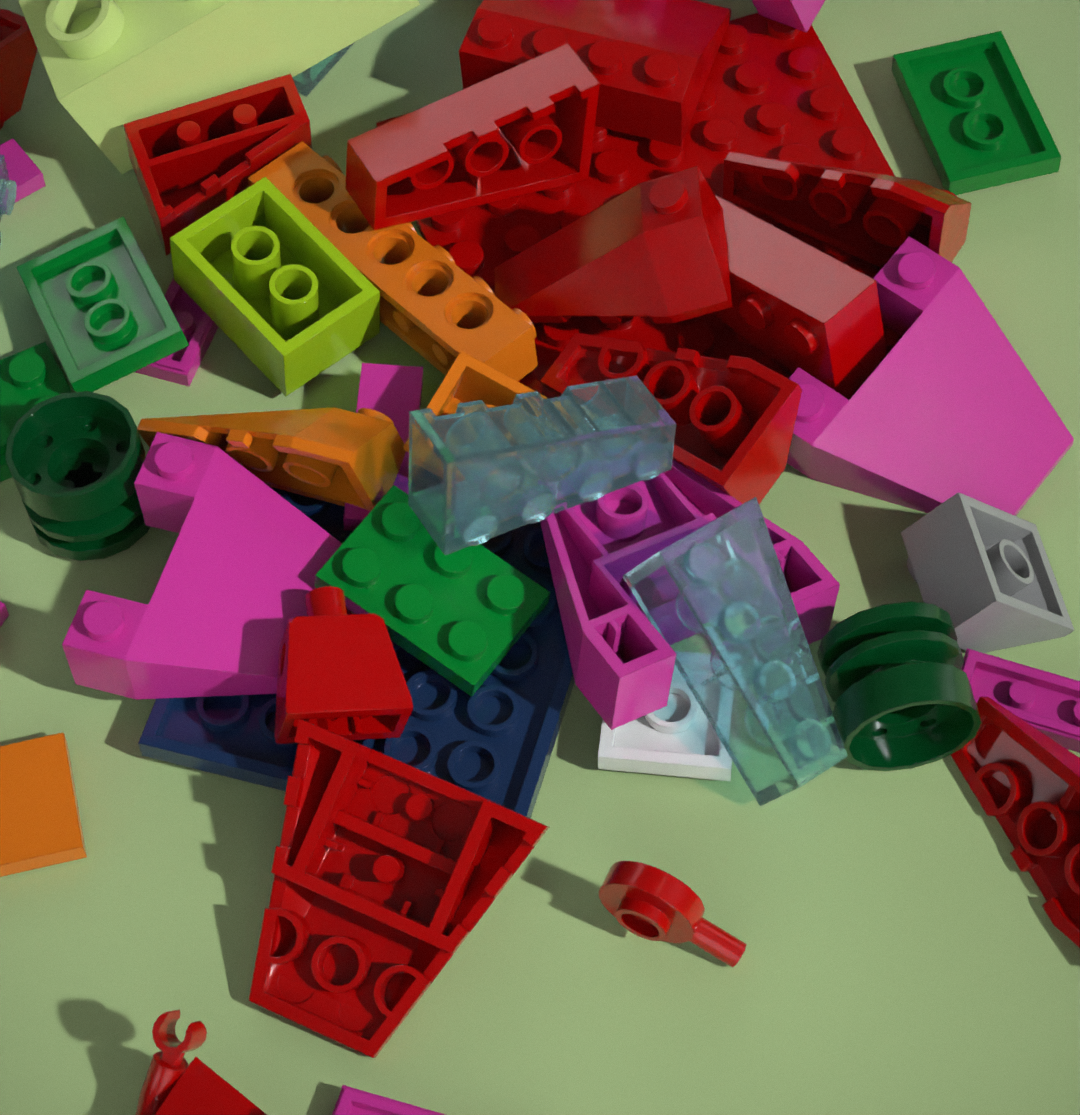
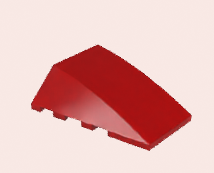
M299 718L294 741L298 744L292 776H288L283 804L287 805L281 841L280 846H276L271 873L275 874L269 908H265L249 1001L365 1055L376 1058L549 827L487 798Z

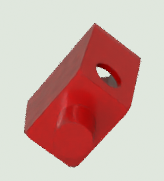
M324 586L311 590L305 596L307 616H296L288 620L279 647L275 716L276 744L295 743L299 718L350 740L400 738L413 710V702L384 619L375 613L347 614L345 595L341 588Z

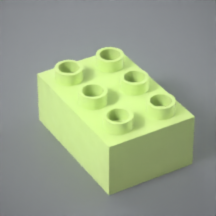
M18 0L58 101L122 175L133 169L123 124L287 74H291L293 78L420 5L418 0Z

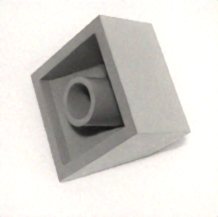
M958 492L901 532L909 556L907 567L912 578L919 586L924 603L934 604L949 613L960 649L967 650L968 648L986 653L1061 638L1074 631L1036 524Z

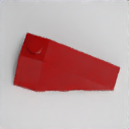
M981 696L976 703L981 719V725L976 736L963 748L950 755L988 816H995L1014 847L1010 854L1020 871L1030 873L1047 902L1042 907L1052 924L1080 948V758L991 698Z

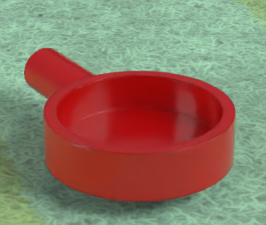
M619 861L611 866L599 890V898L604 907L625 929L651 941L685 943L689 941L732 968L739 962L747 944L703 918L705 909L701 899L685 883L661 869L640 862Z

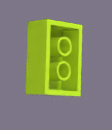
M266 177L170 237L174 281L285 397L380 333V291Z

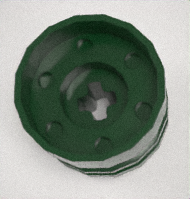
M90 391L62 393L38 403L17 421L7 439L5 460L40 543L58 556L77 561L105 559L129 549L151 527L145 525L134 485L146 458V452L137 426L126 407L110 396Z
M914 601L883 604L857 612L837 623L821 639L817 654L820 666L826 676V689L832 701L836 703L832 713L842 751L849 763L862 769L877 771L912 769L941 760L963 748L976 736L981 725V719L967 674L961 670L964 659L957 643L953 622L947 611L934 604Z

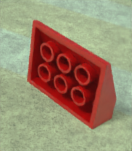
M484 0L478 6L459 49L463 89L568 43L600 83L595 126L682 146L730 21L731 9L694 0Z

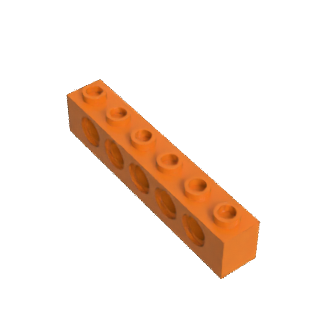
M302 141L248 177L249 186L266 177L380 291V321L445 376L460 351L469 354L516 381L521 380L538 367L534 340L537 333L529 317L518 308L511 310L495 297L492 289L482 278L478 276L470 277L455 264L451 255L440 245L433 247L417 234L411 222L373 230L345 189L346 176L342 173L338 164L328 155L321 157Z

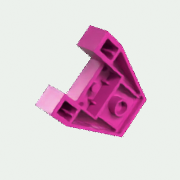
M909 236L873 278L877 283L882 323L901 335V339L850 400L798 367L789 379L799 384L802 393L787 464L812 480L925 513H929L959 492L1016 516L1071 448L1074 438L960 267Z
M157 432L134 485L145 525L176 532L179 535L148 605L86 589L62 643L75 684L136 700L277 694L279 647L288 620L296 616H307L305 596L311 590L316 589L314 587L315 575L342 543L218 446Z
M640 439L534 480L533 491L575 684L611 730L667 706L676 653L670 647L672 643L739 616L776 659L822 639L829 632L840 584L809 548L795 536Z

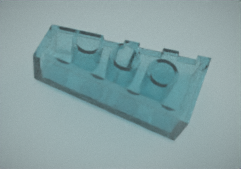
M637 375L567 386L561 397L543 399L538 391L516 394L513 404L487 408L482 400L458 403L456 413L436 416L431 408L409 411L408 505L443 554L448 555L469 546L480 545L492 537L527 524L540 522L549 515L584 502L598 500L605 494L642 480L653 479L659 474L671 470L676 423Z
M756 497L658 551L623 575L624 580L648 620L675 651L676 667L759 806L800 788L848 757Z

